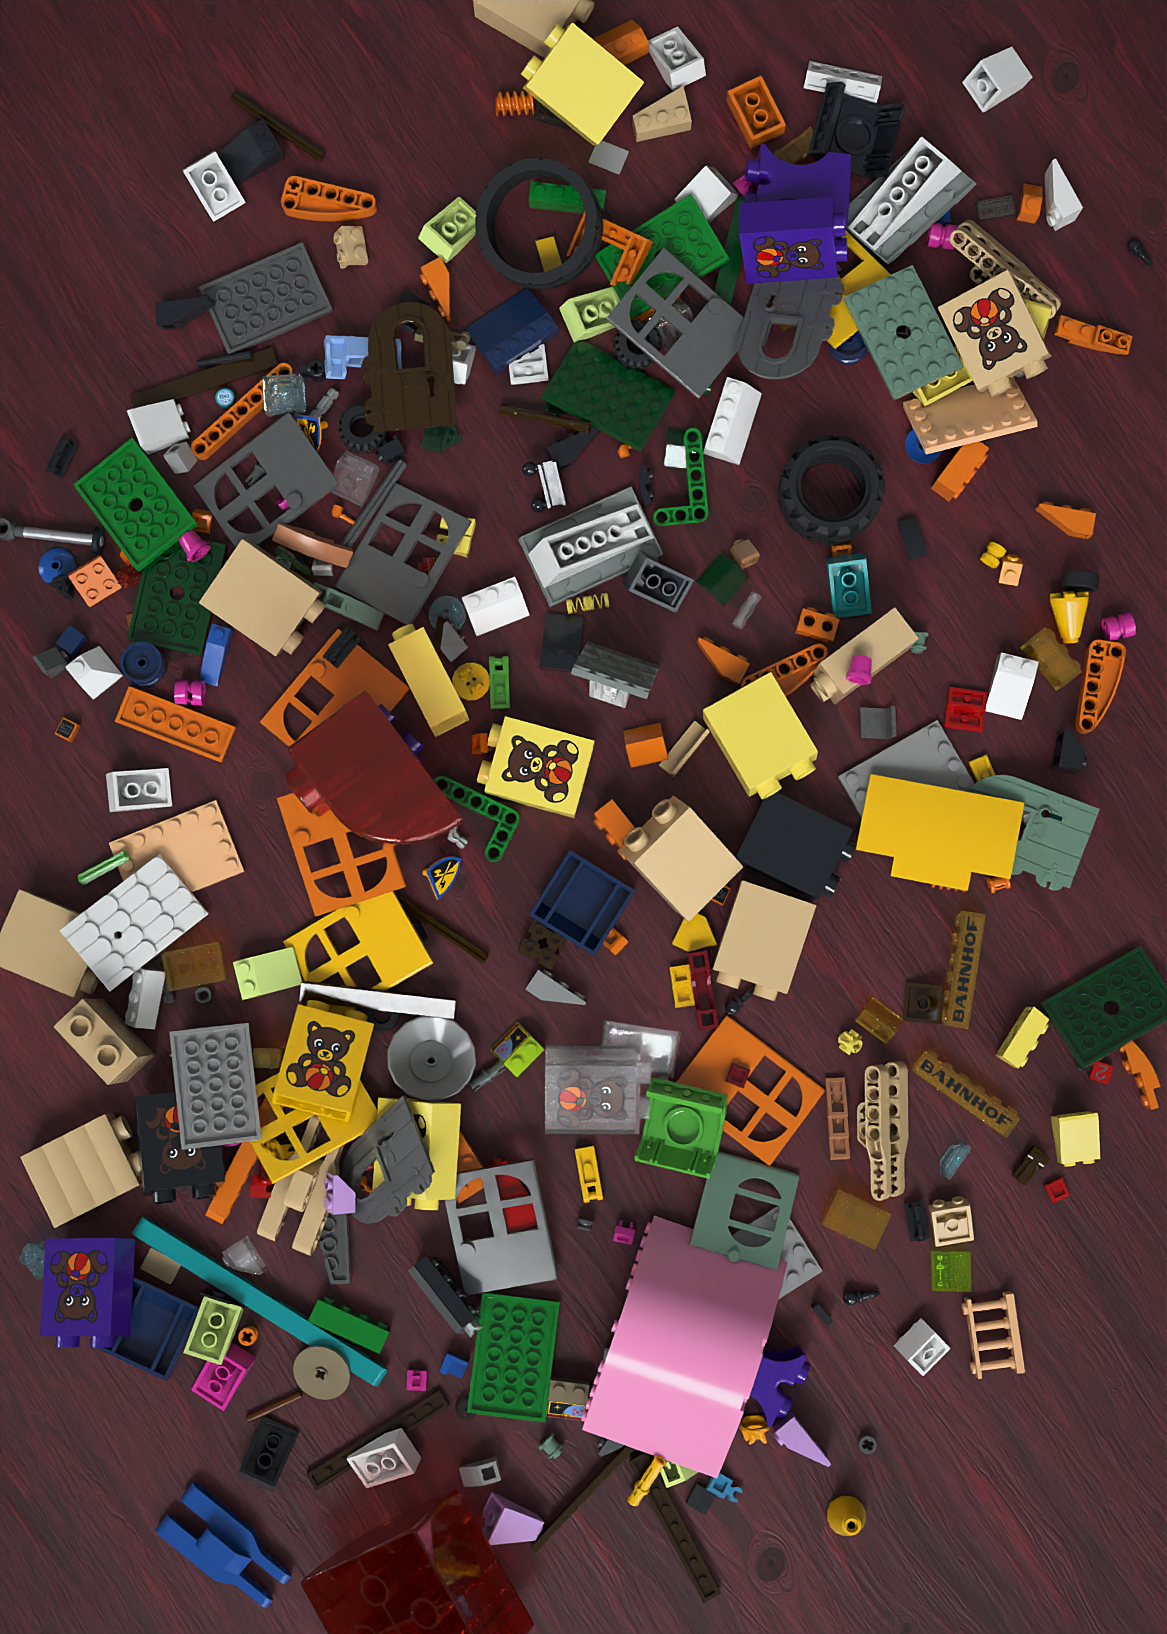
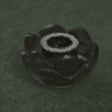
M469 1395L459 1398L455 1405L456 1415L464 1421H470L478 1415L467 1413L465 1409L468 1407Z

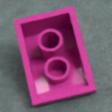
M231 1342L222 1365L207 1361L191 1390L224 1411L251 1369L256 1357Z

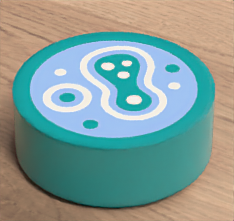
M223 388L216 393L215 399L221 408H230L234 405L235 396L230 389Z

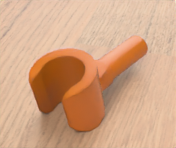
M626 444L621 445L618 450L620 458L629 456V449L632 447Z
M334 505L331 512L334 517L344 519L352 525L355 523L353 519L342 514L343 507Z
M362 1175L359 1185L360 1191L366 1190L371 1193L372 1188L367 1185L368 1178Z

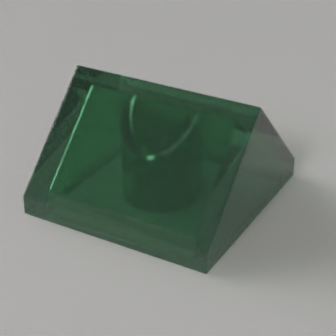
M720 554L695 583L724 607L749 578L736 562Z

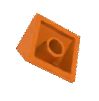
M661 723L623 731L631 768L669 760Z

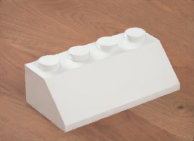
M727 377L703 454L740 464L762 393L745 382Z

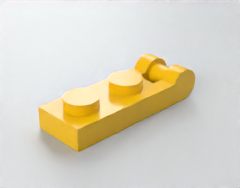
M594 1146L575 1149L584 1203L590 1202L593 1199L603 1200ZM595 1186L596 1191L588 1192L587 1187Z

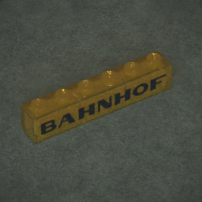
M960 911L956 915L955 926H957V932L952 937L954 951L949 956L951 971H948L946 976V983H949L948 991L945 990L943 995V1002H946L945 1010L942 1009L941 1021H943L942 1025L962 1029L969 1028L986 914Z
M922 1050L909 1068L912 1072L997 1133L1008 1138L1020 1120L1016 1116L1017 1112L1009 1106L1005 1108L1000 1105L1002 1101L994 1095L991 1097L984 1093L986 1090L977 1083L974 1086L968 1082L970 1080L968 1076L962 1072L959 1074L954 1072V1067L946 1061L940 1062L937 1059L938 1055L933 1051Z

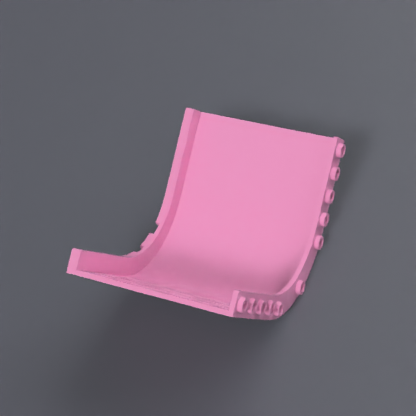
M654 1216L652 1223H647L644 1233L648 1234V1236L643 1235L640 1244L643 1251L638 1250L635 1261L639 1263H634L630 1274L634 1278H629L626 1289L629 1292L619 1321L615 1320L611 1331L615 1332L606 1361L601 1360L594 1381L595 1385L592 1387L581 1421L585 1423L582 1430L654 1456L659 1455L670 1462L717 1478L741 1421L746 1401L749 1399L763 1356L762 1352L769 1336L788 1262L779 1260L777 1270L740 1259L733 1263L728 1260L726 1255L690 1245L693 1229Z

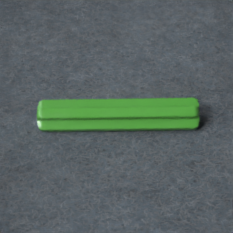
M122 851L79 874L77 876L78 881L84 885L129 861V854L126 851Z

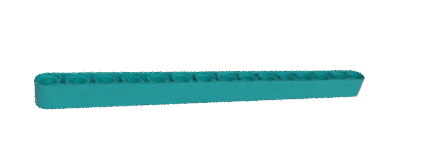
M142 1216L132 1232L134 1236L309 1346L325 1345L337 1350L348 1362L350 1371L371 1385L378 1387L386 1375L388 1368L334 1333L309 1322L307 1316L152 1219Z

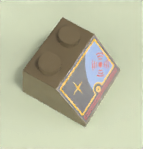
M551 1376L546 1416L581 1421L588 1402L590 1381Z

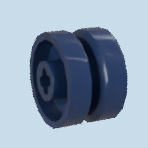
M859 331L854 333L836 349L828 343L831 357L842 365L857 364L868 353V349Z
M138 641L130 644L124 649L120 657L122 673L139 686L149 687L157 684L163 679L167 670L165 656L158 648L148 642Z

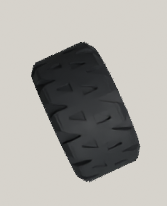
M824 435L816 437L813 441L805 442L790 456L782 472L778 486L780 511L785 516L784 519L790 528L800 533L802 538L810 542H821L822 545H835L856 538L872 523L882 505L885 494V480L883 479V470L878 459H874L871 450L861 442L857 444L853 438L842 435L837 437ZM823 463H834L845 467L855 476L861 490L859 506L852 513L839 518L824 517L815 513L803 499L801 493L802 476L812 467Z

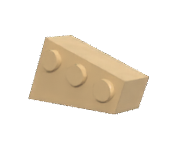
M684 86L633 115L632 126L636 142L691 130L692 120Z

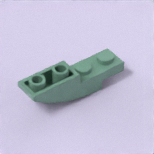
M316 582L314 583L316 587L323 591L318 600L326 604L324 608L378 631L385 616L383 612L334 589L327 588Z

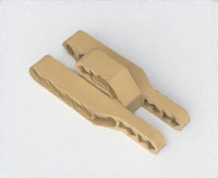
M964 220L951 233L950 243L975 264L970 271V277L977 285L984 283L987 276L991 279L999 275V272L1002 273L1009 270L1023 298L1027 300L1031 298L1033 302L1053 307L1050 319L1054 317L1061 306L1060 297L1042 283L1024 263L972 220ZM963 226H969L970 229H971V232H970L968 229L964 228ZM956 233L962 241L956 239ZM978 238H983L985 240V244ZM992 250H997V251L999 252L1000 256H998V255H997L994 251H992ZM1007 262H1011L1014 265V268L1011 267ZM981 269L983 272L979 276L977 273Z
M902 1061L890 1062L885 1066L882 1064L869 1066L865 1070V1102L859 1104L857 1108V1140L867 1148L869 1154L871 1195L875 1200L882 1201L890 1196L895 1197L903 1194L905 1189L904 1158L909 1138L908 1069ZM894 1066L897 1069V1074L894 1072ZM894 1086L897 1088V1094L894 1091ZM876 1090L879 1092V1097L876 1095ZM895 1125H896L897 1128H898V1131H897V1132H896L895 1129H894V1126H895ZM894 1165L895 1167H897V1171L892 1169L891 1166ZM878 1169L884 1171V1174L878 1173ZM892 1185L896 1186L898 1189L895 1190L894 1188H892ZM878 1189L884 1190V1194L878 1192Z
M317 1115L310 1118L301 1140L306 1153L313 1150L322 1127ZM345 1145L328 1153L325 1159L319 1158L275 1183L271 1198L268 1200L257 1230L258 1235L275 1241L281 1226L285 1224L284 1218L288 1208L290 1207L300 1212L305 1210L292 1248L310 1256L314 1253L329 1214L324 1207V1199L326 1197L324 1179L326 1178V1172H332L340 1177L339 1159ZM294 1151L295 1154L286 1159L285 1161L298 1159L299 1156L296 1153V1151Z

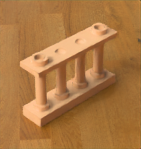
M1010 1291L1002 1292L1003 1298H1000V1300L974 1304L971 1303L970 1298L964 1297L965 1303H962V1311L967 1316L973 1362H970L972 1374H975L978 1379H982L981 1371L1010 1367L1017 1374L1025 1373L1014 1294ZM997 1308L1005 1310L1006 1317H1003V1320L974 1323L973 1312ZM997 1328L1008 1329L1009 1337H1006L1004 1340L977 1343L976 1331ZM1005 1347L1011 1350L1012 1357H1009V1359L980 1363L978 1351Z

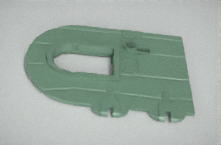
M1009 775L990 776L974 784L968 792L1024 802L1023 810L1031 813L1022 838L1018 837L1011 874L1018 875L1023 871L1036 875L1037 883L1042 887H1046L1047 882H1051L1049 889L1052 891L1060 890L1063 886L1070 888L1100 809ZM1048 810L1049 813L1063 817L1062 821L1044 816V811Z

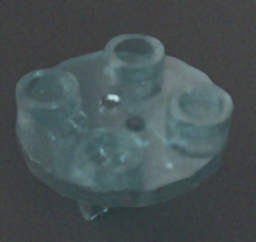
M440 597L429 608V621L435 630L439 615L444 619L449 617L455 624L453 628L455 631H459L465 623V607L455 597Z
M43 1241L39 1244L28 1243L23 1247L22 1255H20L22 1264L26 1265L38 1280L43 1278L45 1248L42 1246L45 1243Z

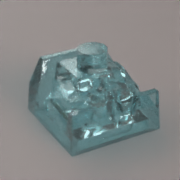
M300 374L263 376L265 415L272 416L288 412L298 414L306 411L305 383Z

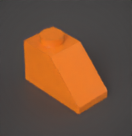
M1023 183L1016 220L1035 224L1040 215L1043 198L1041 186Z

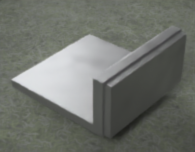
M894 706L886 709L859 708L860 738L890 739L896 736V711Z

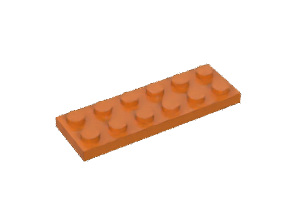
M130 686L115 719L116 723L223 763L236 731L234 726Z

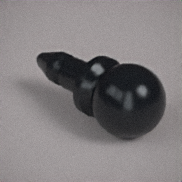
M1131 239L1127 244V250L1134 254L1136 258L1139 257L1145 264L1152 266L1153 262L1145 252L1146 248L1142 246V242L1139 239Z
M754 988L747 990L739 998L735 996L734 999L728 1000L725 1003V1011L730 1015L737 1014L740 1007H744L743 1003L753 996Z
M859 1289L856 1291L847 1290L843 1294V1301L846 1305L853 1306L857 1302L862 1303V1300L875 1298L880 1295V1292L870 1290L869 1292L864 1291L860 1293Z

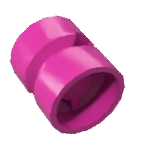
M933 223L928 230L927 247L936 248L941 245L943 249L954 250V246L950 243V235L958 228L957 225L946 224L943 227L941 223Z
M1130 612L1118 614L1117 618L1114 616L1106 617L1101 621L1106 641L1112 642L1119 640L1120 636L1127 638L1136 634L1135 622Z
M176 680L174 689L176 704L187 705L190 702L192 705H204L206 694L205 681L193 680L190 683L188 680Z

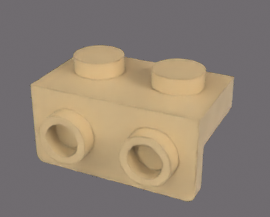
M341 226L334 233V243L337 247V260L340 263V268L345 269L348 265H366L369 263L362 226Z

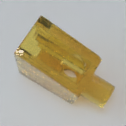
M252 1047L253 1068H281V1055L283 1060L286 1048Z

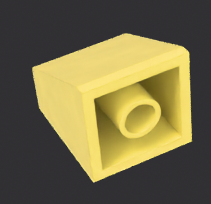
M1085 1111L1051 1116L1058 1163L1064 1164V1167L1075 1166V1162L1083 1161V1164L1095 1163L1094 1159H1100L1098 1113Z

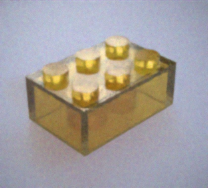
M1044 627L1020 648L1030 660L1039 662L1038 670L1057 691L1082 672L1081 666L1077 660L1071 659L1067 654L1069 653L1067 648L1057 642L1054 632Z
M218 941L161 953L168 991H177L229 980L222 942Z
M836 1187L820 1223L876 1250L892 1214Z

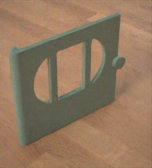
M719 1151L716 1167L713 1169L711 1178H706L690 1245L726 1255L728 1260L733 1263L740 1259L777 1270L800 1174ZM752 1178L763 1179L777 1189L781 1199L739 1188L738 1185ZM735 1194L779 1206L774 1231L731 1220L729 1216ZM728 1226L771 1238V1240L760 1247H747L732 1237Z

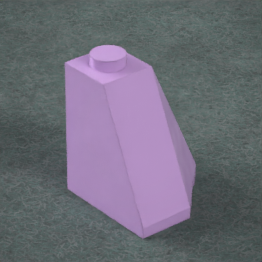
M491 1492L483 1509L482 1517L486 1519L485 1527L481 1528V1537L489 1545L535 1541L542 1532L544 1521L537 1514Z

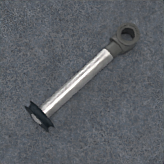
M0 518V538L5 541L24 537L91 545L93 554L98 552L99 555L103 553L105 547L104 527L99 529L96 526L93 534L19 526L17 522H10L7 519ZM8 526V530L5 533H1L2 528Z

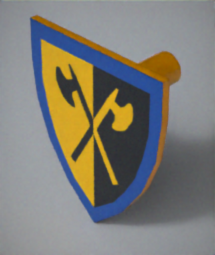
M294 414L295 421L318 452L321 444V429L328 427L327 422H320V417Z
M454 856L444 857L433 863L428 869L425 868L423 870V875L428 877L437 900L451 888L458 874L462 858Z

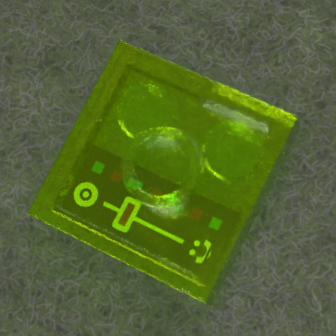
M931 1251L932 1291L971 1292L970 1251Z

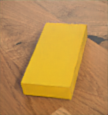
M554 236L536 241L544 272L562 265Z

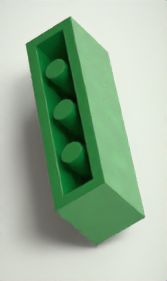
M531 181L529 208L584 214L583 202L573 186ZM591 188L598 199L602 215L604 216L606 190Z
M324 1296V1298L320 1297L317 1300L308 1320L309 1322L380 1354L391 1330L387 1328L388 1325L379 1320L376 1323L370 1320V1316L361 1312L356 1314L352 1312L351 1307L344 1304L339 1306L334 1303L335 1300Z

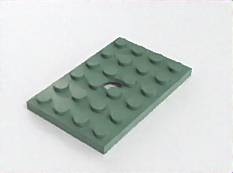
M913 265L843 298L893 401L963 368ZM901 325L907 326L911 332L910 336L907 339L898 337L896 335L897 327Z

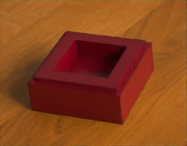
M732 1063L725 1082L744 1088L750 1070Z

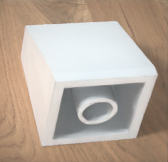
M1010 47L981 60L962 83L981 111L985 112L1022 89L1030 81L1032 75L1013 47Z
M705 166L674 200L679 202L692 194L706 220L710 223L732 204L740 194L716 168Z
M173 399L127 410L139 444L147 455L190 439L188 435L191 432L187 421L183 422L181 415H184L180 404H176Z

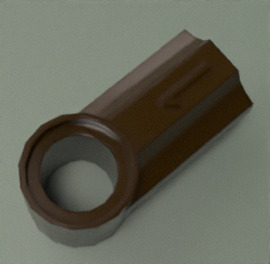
M1035 1145L1028 1149L1023 1157L1024 1160L1012 1174L1024 1186L1029 1183L1036 1172L1040 1171L1050 1159L1049 1156Z

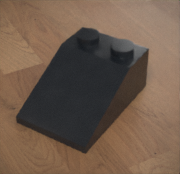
M264 119L246 128L217 153L236 186L285 159L280 146Z
M640 550L622 584L628 591L676 613L694 579L660 559Z
M546 613L540 670L572 672L574 664L580 655L584 617Z
M263 1416L237 1477L273 1492L299 1432Z

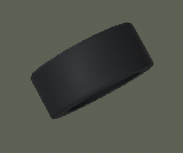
M1082 570L1066 571L1062 574L1061 588L1066 591L1095 592L1099 588V575L1095 572Z

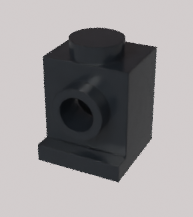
M396 434L392 436V441L387 440L381 443L380 447L377 448L378 451L375 452L380 462L384 461L386 466L406 456L405 450Z

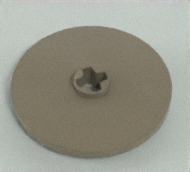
M312 1345L303 1349L295 1359L293 1366L294 1377L299 1387L305 1393L317 1399H334L340 1396L350 1383L351 1372L348 1362L341 1353L329 1346Z

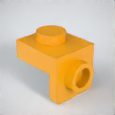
M1013 554L1002 557L999 583L1018 586L1023 566L1021 558Z

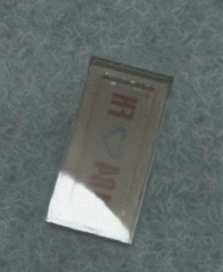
M1013 195L977 201L975 203L978 222L1016 215Z

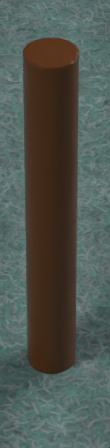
M300 1391L246 1415V1420L248 1423L302 1399V1394Z

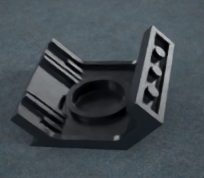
M843 82L827 83L808 154L817 161L822 159L828 152L851 154L850 174L873 181L879 177H887L905 106L902 103L879 105L844 93L846 85Z

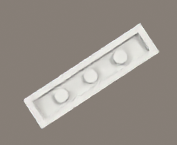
M809 61L804 88L825 92L827 83L843 82L846 85L844 93L877 103L882 76Z

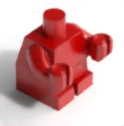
M259 1166V1174L253 1175L250 1184V1198H271L274 1184H272L263 1166Z

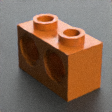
M811 607L803 608L795 633L832 644L840 619H837L836 615L831 613H825V615L817 613L818 610ZM804 618H811L813 625L807 626L804 623ZM829 623L832 630L824 631L822 624Z

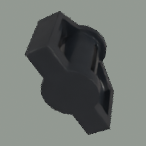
M313 360L307 365L300 366L301 377L312 378L313 381L318 383L323 382L326 379L325 365L320 360Z

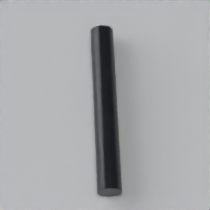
M245 351L197 360V365L200 368L253 358L252 351Z

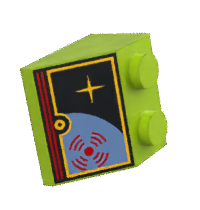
M517 1022L490 1050L518 1077L545 1049Z

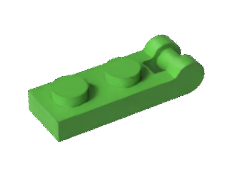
M489 656L491 710L510 709L508 656H503V658ZM503 665V670H495V666Z

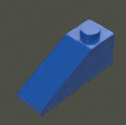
M212 624L206 643L199 681H205L206 684L218 687L234 634L231 629Z

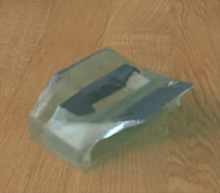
M963 1142L951 1145L940 1160V1174L950 1180L972 1148Z

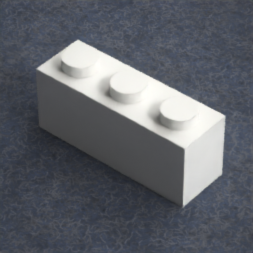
M141 967L133 974L132 989L129 994V1004L125 1014V1024L134 1028L155 1029L166 972L154 968Z

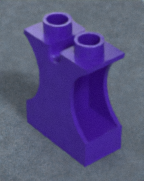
M761 144L757 158L747 159L745 181L754 182L753 191L756 192L746 191L744 203L833 197L834 213L845 212L846 228L849 214L851 154L828 152L815 163L794 165L780 160L770 152L765 144Z
M800 1345L782 1351L763 1349V1356L750 1395L761 1405L762 1415L769 1427L772 1426L776 1417L783 1420L792 1405V1398L785 1395L782 1388L778 1385L780 1383H787L792 1386L794 1382L801 1385L809 1373L810 1363L805 1361L807 1356Z

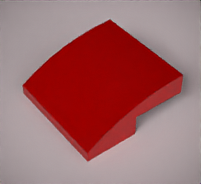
M949 687L944 727L982 733L987 692Z

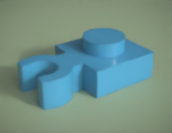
M719 1473L717 1478L711 1476L705 1488L722 1499H725L727 1495L728 1499L732 1502H738L733 1496L735 1491L743 1492L739 1487H731L733 1481Z

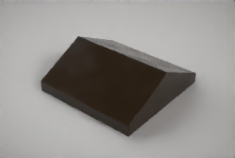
M906 982L903 1021L941 1024L944 986Z

